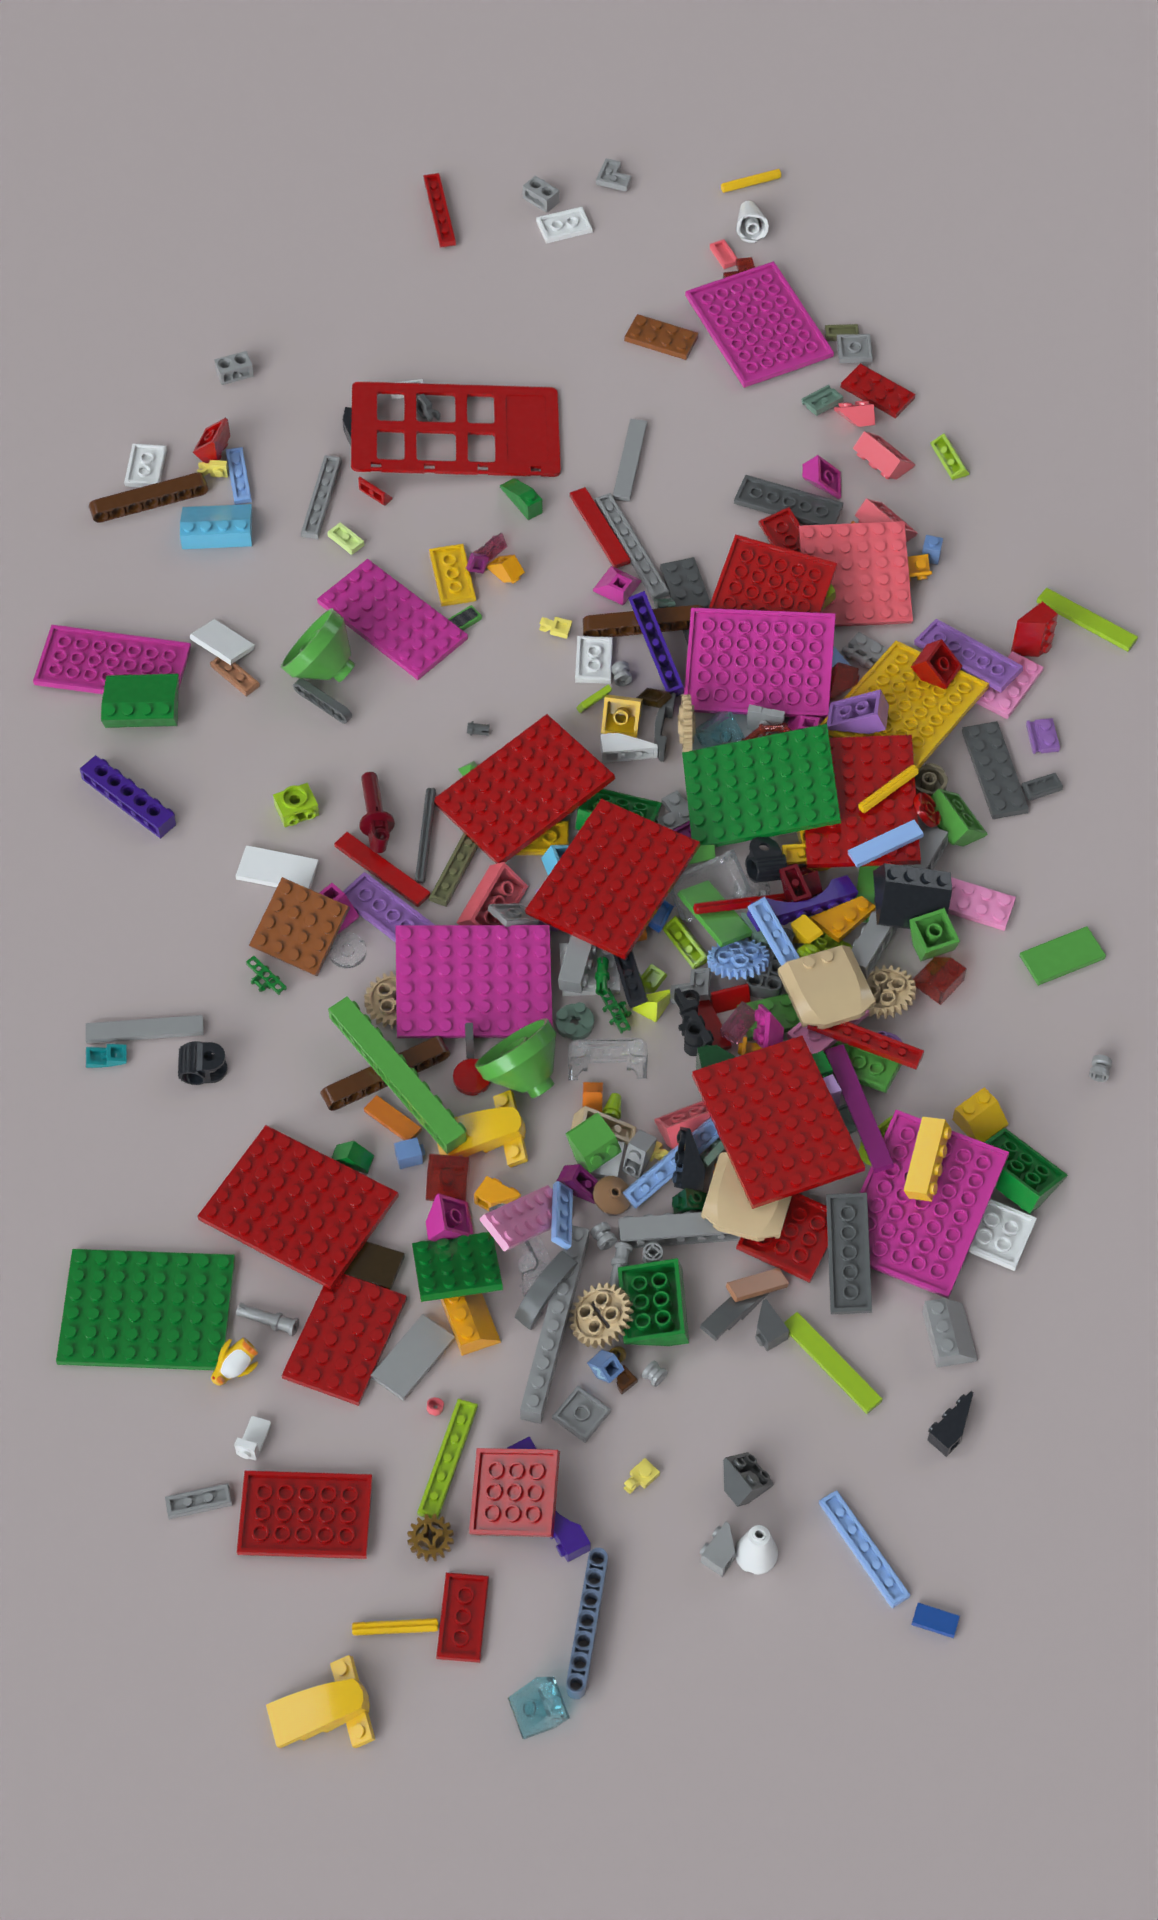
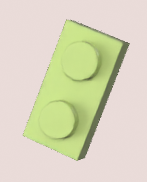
M341 522L328 531V537L351 555L365 546L364 540Z

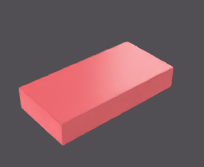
M725 239L710 244L711 251L723 269L739 264L738 258Z

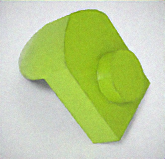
M650 964L641 976L646 993H654L667 977L665 972L653 964Z

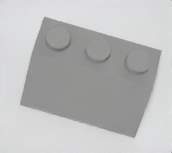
M947 1298L925 1301L922 1312L936 1367L976 1362L978 1359L963 1304Z

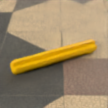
M775 169L721 184V190L725 193L781 178L780 169Z
M915 765L909 766L858 804L859 810L862 813H866L919 773L918 768Z
M438 1619L353 1622L352 1634L355 1636L435 1632L439 1628Z

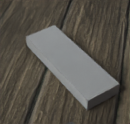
M228 1483L165 1497L169 1519L232 1506Z

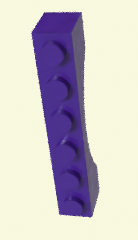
M848 875L832 879L822 893L809 900L782 902L769 898L766 899L780 924L786 925L802 915L807 917L814 916L855 899L858 890ZM748 909V918L752 922L757 932L761 931L755 919L753 918L751 912Z
M530 1436L507 1447V1449H537ZM555 1511L554 1535L550 1539L554 1538L557 1542L556 1549L559 1555L565 1557L567 1562H570L591 1551V1543L581 1525L568 1520Z

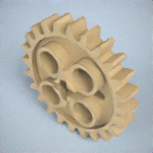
M682 695L678 715L679 743L682 744V752L692 751V744H694L696 718L691 695Z
M883 965L882 969L879 970L875 966V971H872L866 979L876 1000L875 1005L868 1009L869 1017L876 1014L877 1019L881 1015H884L885 1019H887L888 1015L895 1018L896 1012L902 1015L901 1010L908 1011V1005L912 1006V1000L916 999L915 981L912 980V975H907L906 970L901 972L900 967L893 970V965L889 969H886L885 965Z
M390 971V976L383 973L382 979L376 977V983L370 982V987L366 988L367 994H364V1004L371 1020L376 1018L377 1025L383 1022L384 1028L390 1024L391 1029H393L394 1025H397L396 975Z
M598 1283L597 1289L591 1285L590 1292L584 1289V1296L578 1295L579 1302H573L576 1308L570 1310V1313L573 1315V1317L569 1318V1321L572 1323L569 1327L574 1331L572 1334L578 1341L584 1343L587 1347L591 1345L594 1349L598 1345L604 1348L605 1343L612 1346L613 1339L619 1342L618 1335L625 1336L623 1329H630L627 1322L633 1321L629 1316L634 1313L630 1308L633 1305L629 1300L630 1297L615 1284L611 1286L609 1283H606L603 1286ZM593 1303H595V1306L601 1311V1315L608 1322L610 1328H608L607 1325L602 1321V1317L594 1309L592 1305Z

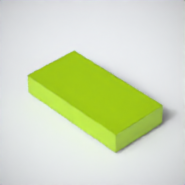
M609 684L582 701L576 709L579 713H582L608 695L612 688Z

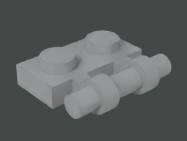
M858 632L849 642V648L844 646L841 652L848 659H854L859 662V665L863 668L867 667L870 669L888 648Z

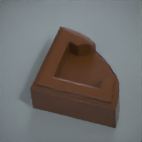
M623 1365L624 1371L617 1376V1387L621 1395L638 1382V1379L625 1365Z

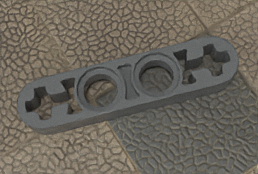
M300 678L293 684L295 691L341 723L345 724L352 718V713L347 707L305 679Z

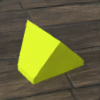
M670 989L646 994L648 1002L633 1007L632 1010L657 1022L670 1003Z

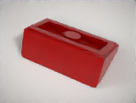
M358 477L359 490L382 505L386 506L393 499V497L362 477Z
M748 983L711 992L710 1002L716 1014L737 1009V1005L751 1002Z

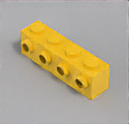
M922 1117L903 1190L909 1199L932 1202L933 1196L937 1193L938 1176L942 1174V1160L947 1154L946 1144L952 1133L951 1127L945 1119Z

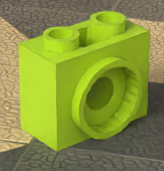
M308 782L299 786H289L284 791L273 794L274 806L284 827L293 826L299 822L319 816L318 804Z

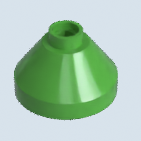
M333 608L323 613L294 644L284 658L281 668L292 678L330 680L333 677L337 682H341L355 666V663L349 659L351 649L344 618Z
M547 1018L532 1022L493 1046L476 1062L475 1067L486 1081L520 1093L527 1091L531 1098L538 1097L554 1085L550 1076L554 1072L556 1031Z

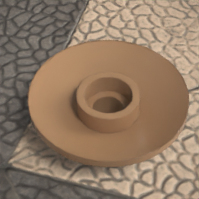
M604 1177L594 1186V1202L601 1211L607 1214H621L631 1205L622 1193L629 1186L619 1177ZM612 1190L616 1191L618 1195H613Z

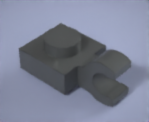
M424 394L418 395L416 401L418 413L423 419L427 418L429 422L433 421V417L439 421L440 412L432 409L431 401Z

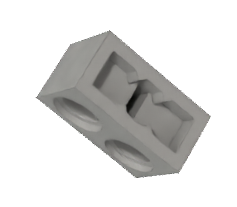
M534 176L523 185V198L547 213L559 203V190Z
M247 351L214 359L221 385L254 377L253 366Z

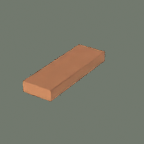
M219 657L210 662V667L246 697L260 687L259 682L235 662L230 665Z
M780 1268L727 1282L726 1288L733 1300L739 1302L787 1288L789 1282Z

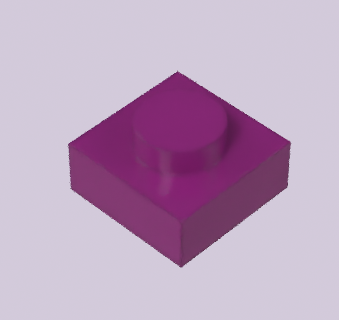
M471 553L466 569L469 572L483 574L489 557L484 554Z

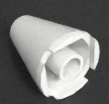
M745 201L740 206L736 231L741 240L755 243L760 238L763 239L766 236L769 225L757 205L753 201Z
M756 1525L740 1538L735 1548L736 1561L744 1571L757 1575L767 1573L774 1567L778 1558V1548L766 1527Z

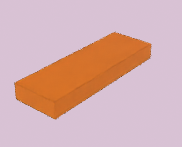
M378 1095L364 1107L365 1113L402 1140L416 1138L422 1131V1127Z

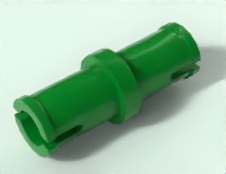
M601 957L597 959V972L595 973L596 994L602 996V990L603 995L608 994L610 973L608 972L609 959L603 957V963H601Z

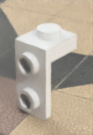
M252 1416L243 1438L237 1437L234 1444L236 1454L242 1458L257 1461L271 1422Z

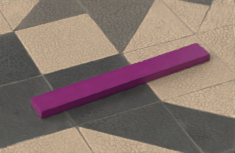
M844 1044L826 1049V1057L842 1090V1096L874 1173L893 1168V1161Z

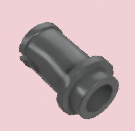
M474 721L468 723L467 734H470V736L472 734L489 736L490 724L473 723Z

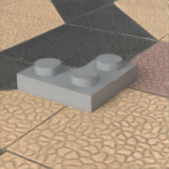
M606 158L596 178V185L627 191L631 182V176L618 173L621 168L620 161Z
M678 791L662 798L661 802L669 813L656 819V823L673 830L690 821L688 804Z
M710 968L691 969L690 983L671 985V1003L676 1004L674 993L677 988H680L681 992L686 990L697 991L700 995V1001L710 1000ZM688 997V998H686V999H688V1000H693V999H695V998H693V997Z

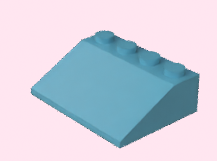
M252 504L182 507L180 519L182 549L252 546Z

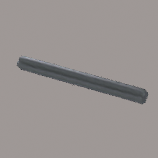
M427 788L425 794L415 875L417 883H424L426 881L435 807L434 800L436 797L435 788Z

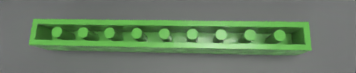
M346 996L328 1008L331 1021L446 1154L466 1142L467 1130L464 1125L454 1119L455 1117L450 1109H445L441 1099L431 1093L429 1085L418 1078L419 1075L416 1070L407 1065V1061L402 1054H397L393 1044L383 1038L381 1030L372 1025L371 1019L367 1014H362L359 1005L355 1001H351Z

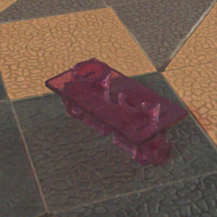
M500 533L492 536L485 543V546L480 547L473 553L487 555L489 557L488 562L507 548L503 534Z

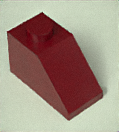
M797 864L779 869L783 892L787 902H800L811 899L812 895Z
M806 865L799 867L812 895L811 898L822 893L823 890L818 871L813 868H807Z

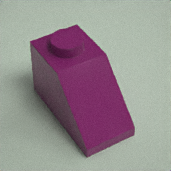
M580 1164L565 1165L557 1181L571 1188L573 1196L595 1204L593 1189L598 1180Z

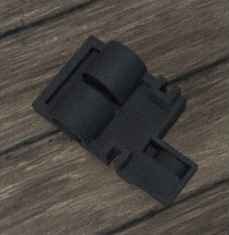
M680 988L675 989L674 1000L680 1009L679 1013L683 1019L678 1029L682 1031V1036H685L684 1051L689 1056H697V1048L703 1045L712 1046L714 1037L711 1031H707L705 1028L703 1017L698 1015L699 993L695 990L681 992ZM688 997H693V998H695V999H693V1000H688V999H686V998H688Z

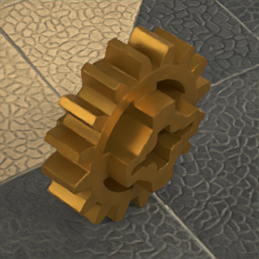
M425 1514L424 1520H421L419 1517L417 1518V1525L411 1523L413 1531L407 1532L408 1537L411 1538L407 1542L408 1545L412 1546L410 1548L411 1552H417L416 1556L418 1559L424 1556L426 1562H428L430 1557L437 1561L438 1555L444 1558V1551H451L448 1544H454V1539L450 1538L454 1535V1532L449 1530L451 1524L449 1522L445 1523L443 1516L438 1520L436 1514H433L432 1518ZM432 1525L439 1526L440 1529H436ZM429 1531L433 1534L432 1545L429 1541ZM425 1546L429 1549V1551L424 1550L421 1547Z

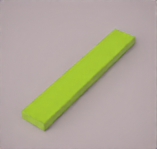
M1047 587L1037 598L1036 602L1038 604L1043 601L1062 617L1127 652L1138 639V636Z
M798 1312L784 1322L789 1329V1335L866 1414L882 1402L883 1399Z
M457 1399L417 1515L425 1517V1514H427L429 1518H432L433 1514H436L437 1519H439L478 1404Z

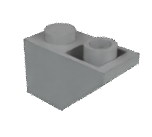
M639 1130L628 1143L622 1171L637 1179L640 1178L654 1152L657 1138Z
M725 1522L722 1527L718 1526L712 1535L714 1537L710 1544L705 1543L700 1551V1554H702L701 1563L720 1576L725 1574L735 1558V1549L728 1522Z

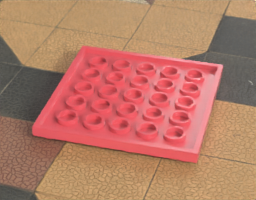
M904 521L799 526L800 553L837 563V569L831 583L836 592V599L821 611V613H836L835 627L907 624L913 622Z

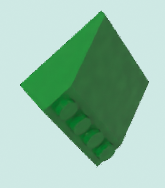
M179 674L106 676L101 703V721L104 727L178 726Z
M602 789L578 808L575 829L580 830L601 799L653 822H656V819H658L662 802Z
M1003 1128L984 1142L1009 1152L995 1188L1029 1214L1040 1207L1068 1176L1006 1128Z
M678 1258L618 1267L619 1288L624 1290L630 1297L629 1300L633 1303L630 1308L634 1311V1313L629 1315L633 1321L627 1322L630 1329H623L625 1336H623L624 1344L651 1346L688 1344L689 1333L683 1269Z

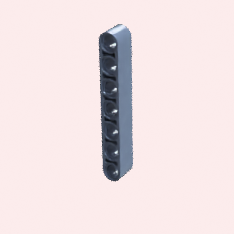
M602 1548L592 1549L587 1561L566 1681L567 1694L572 1699L582 1698L587 1689L608 1567V1554ZM602 1558L604 1561L597 1564L593 1562V1559ZM597 1578L600 1582L598 1584H591L589 1580ZM587 1599H594L596 1603L588 1605L585 1601ZM589 1619L593 1624L585 1626L582 1624V1621ZM585 1640L589 1642V1645L581 1647L578 1643ZM578 1661L584 1662L586 1666L583 1668H576L574 1664ZM573 1683H580L582 1687L574 1690L571 1688V1685Z

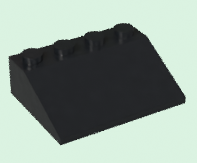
M884 863L873 871L877 925L910 929V919L945 908L948 915L952 894L951 872Z

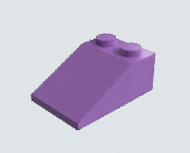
M881 689L831 702L827 719L828 730L864 734L886 730L889 704Z

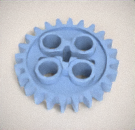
M746 938L744 941L739 940L724 947H720L718 943L717 947L712 946V950L708 951L707 963L708 968H711V972H715V975L721 974V978L728 976L729 980L733 977L739 980L740 977H743L746 980L747 976L754 978V974L761 975L760 971H766L765 967H769L770 955L769 950H766V946H762L761 942L755 944V940L748 942V938Z

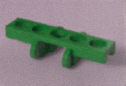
M255 956L246 961V965L257 974L252 978L251 984H256L259 987V992L265 991L266 988H271L280 995L283 990H287L286 985L280 981V977L275 976L269 970L270 968L262 964ZM254 961L256 965H251L250 962ZM265 972L270 974L268 977H264ZM261 978L265 981L264 984H261L259 982ZM278 984L281 989H276L275 986Z
M608 988V995L610 997H604L602 990L601 998L606 1005L602 1010L606 1012L608 1009L613 1017L609 1021L610 1025H613V1022H615L621 1034L623 1031H630L631 1027L626 1018L630 1017L632 1012L626 1009V1001L617 1003L610 988ZM614 1009H615V1010H618V1009H619V1011L616 1012V1013L612 1012V1010H614ZM624 1023L626 1027L622 1028L620 1024Z

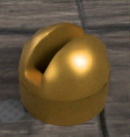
M616 1346L609 1351L614 1353L615 1356L619 1352L621 1353L620 1357L617 1358L620 1363L625 1360L627 1355L626 1350L621 1346Z

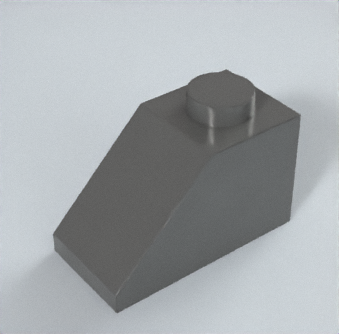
M764 1299L761 1305L755 1338L760 1346H764L769 1351L788 1339L789 1329L767 1299Z

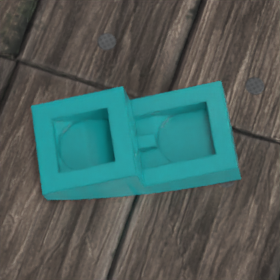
M107 1044L106 1048L86 1047V1068H102L126 1064V1045Z

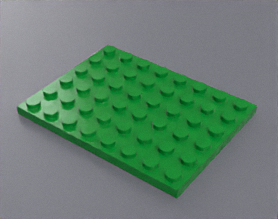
M827 724L682 752L691 837L699 841L700 846L714 845L715 847L751 841L755 837H772L841 823Z
M72 1249L56 1357L57 1365L214 1371L219 1353L227 1338L235 1255Z

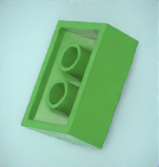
M938 789L931 796L936 804L934 808L936 812H940L941 816L940 824L937 826L940 830L948 832V842L950 844L964 847L987 835L985 829L959 794Z

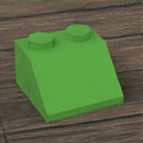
M945 908L909 920L913 947L920 961L954 951L960 942Z
M598 1112L565 1133L577 1164L582 1165L589 1173L622 1152L617 1137Z

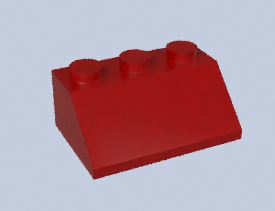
M1042 601L1018 619L1011 652L1013 651L1026 657H1039L1043 653L1049 652L1052 648L1058 613Z

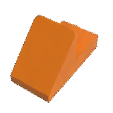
M583 1082L582 1108L587 1106L602 1112L603 1083Z

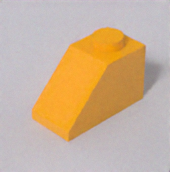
M515 554L498 556L486 565V568L504 583H515L525 573Z

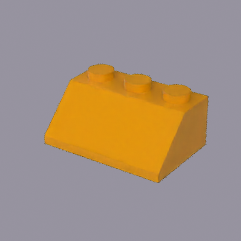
M482 1293L441 1299L462 1356L501 1343Z

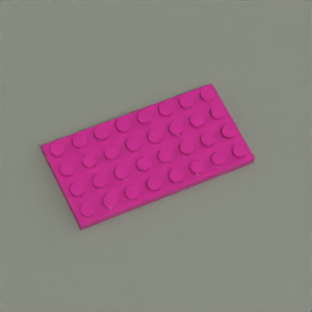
M366 559L317 598L319 605L326 610L333 608L344 618L345 625L417 680L468 639L467 633L369 559Z
M51 625L33 683L37 686L103 694L106 676L179 674L180 688L191 650V643Z

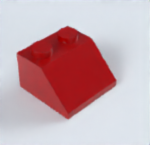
M225 417L205 428L192 452L204 463H209L210 460L221 459V453L228 446L227 442L230 438L228 419Z
M940 639L927 644L911 668L922 681L942 689H947L962 668V665L944 641Z

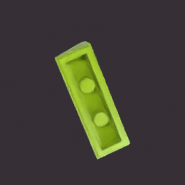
M945 433L930 442L952 480L970 474Z
M674 916L664 925L662 930L693 969H697L707 963L708 953L679 917Z

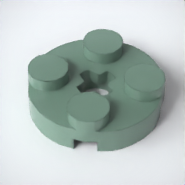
M581 1002L569 1004L557 1011L556 1029L562 1037L565 1038L566 1036L573 1041H579L591 1034L594 1027V1015L585 1004ZM573 1019L579 1020L578 1025H575L574 1023L570 1022Z

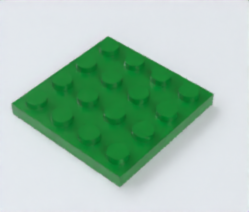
M489 1232L471 1234L469 1236L461 1235L455 1239L441 1238L435 1242L429 1240L412 1243L421 1302L503 1290L494 1238Z

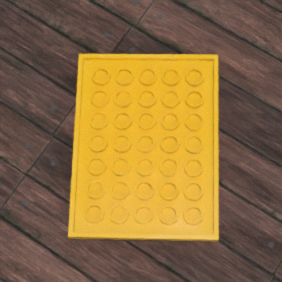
M895 641L843 698L846 699L881 689L889 704L886 730L871 734L828 730L829 735L833 737L912 735L914 765L919 770L988 690L989 683L959 670L947 689L924 682L911 668L921 652ZM828 716L820 725L827 724Z

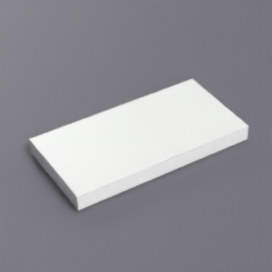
M246 845L236 873V879L277 887L283 877L310 889L319 861L318 859Z

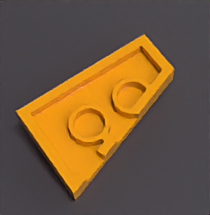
M860 896L811 916L810 919L824 933L839 943L866 920L873 911L875 912L876 906L863 896Z

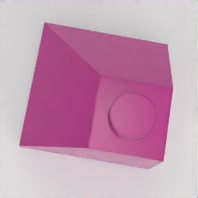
M819 455L802 464V476L806 481L837 499L841 498V472Z
M437 1194L426 1219L428 1240L435 1242L442 1238L455 1239L461 1235L469 1236L473 1234L468 1202Z

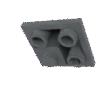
M749 1452L729 1456L723 1460L724 1491L737 1507L749 1504L774 1485L769 1474L758 1465L756 1458L749 1454Z

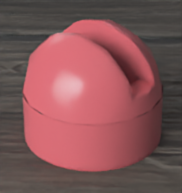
M430 1398L427 1401V1412L434 1416L442 1413L444 1402L440 1398Z

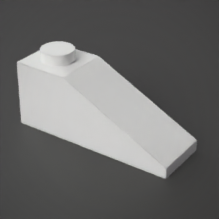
M621 733L600 735L603 763L657 758V744Z

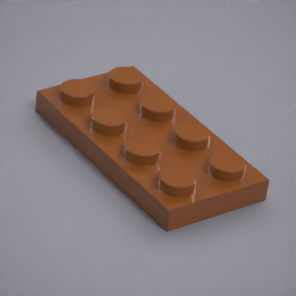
M637 314L624 337V341L686 360L698 339V333Z

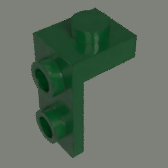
M688 1188L683 1189L672 1197L673 1214H683L691 1209L702 1212L708 1193Z

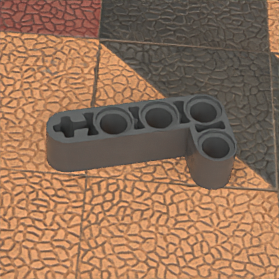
M783 928L793 944V932L788 928ZM773 951L767 974H754V978L747 976L746 984L748 983L750 996L766 999L781 995L783 983L779 974L774 972L778 971L781 965Z

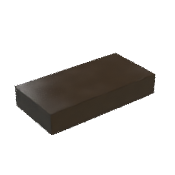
M646 688L637 698L643 699L642 705L661 708L672 698V695L667 691Z

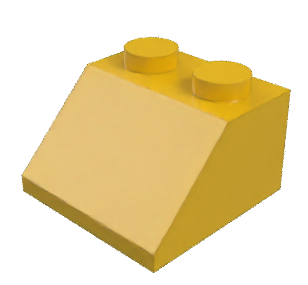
M606 695L601 733H621L637 738L643 699Z
M985 1087L957 1106L952 1118L968 1137L981 1142L987 1141L1008 1126L1007 1119L998 1100Z

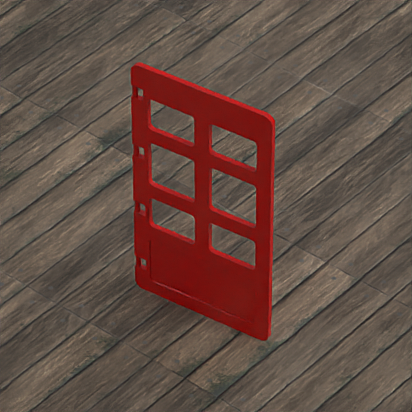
M355 382L352 384L351 468L356 472L380 471L384 473L557 477L561 471L558 391L553 387ZM378 394H399L404 396L403 421L377 419ZM420 394L454 396L455 422L417 421L416 396ZM467 397H492L494 399V423H469L467 421ZM377 433H403L404 459H378ZM418 433L454 434L456 436V460H418L416 435ZM468 435H493L495 437V461H469ZM371 464H378L381 467H371ZM424 466H435V469L424 468ZM478 467H488V470H478ZM531 469H541V471H531Z

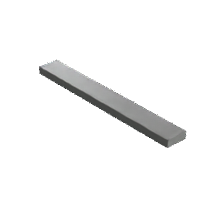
M609 493L595 498L597 507L629 556L632 566L652 600L669 596L667 586L612 494Z

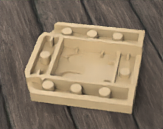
M843 945L787 961L778 968L779 977L802 1027L813 1025L819 1029H826L856 1020L864 1016L865 1012L876 1003L851 947Z
M724 1152L719 1154L701 1217L710 1221L716 1230L757 1242L771 1237L777 1239L780 1238L792 1196L752 1209L728 1154Z

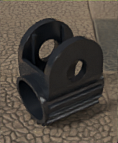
M769 837L753 838L749 845V855L745 860V867L749 878L754 883L781 880L779 869L787 867V861L778 843ZM759 846H767L769 850H762Z
M192 1041L180 1046L178 1079L191 1085L219 1082L226 1076L228 1070L224 1049L217 1043Z

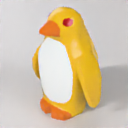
M243 1337L231 1347L229 1346L232 1339H228L223 1345L216 1368L211 1376V1380L215 1385H224L228 1380L247 1375L256 1368L258 1361L250 1363L258 1354V1351L248 1339Z

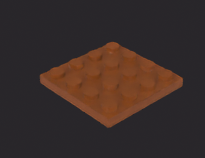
M282 877L249 946L318 976L350 907Z

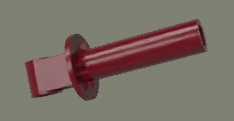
M366 772L361 776L367 814L361 818L359 827L361 832L369 837L370 849L375 853H383L386 851L390 832L395 826V821L390 813L383 811L377 774Z

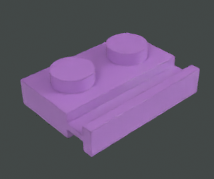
M1053 718L1038 719L1033 722L1027 720L1026 728L1033 754H1036V752H1059L1060 745Z

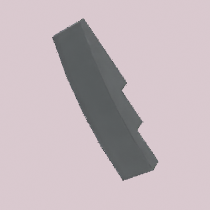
M769 1293L735 1302L731 1296L701 1324L700 1328L716 1341L727 1329L730 1330L740 1319L743 1320Z

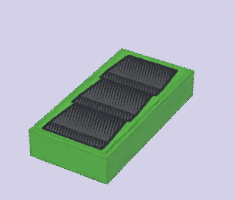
M470 605L448 620L461 630H465L482 620V615Z

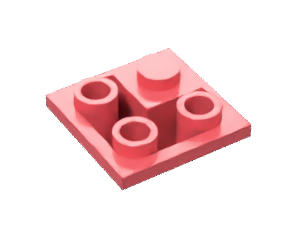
M855 401V405L848 402L838 403V406L834 407V411L854 426L875 425L874 404H869V401Z

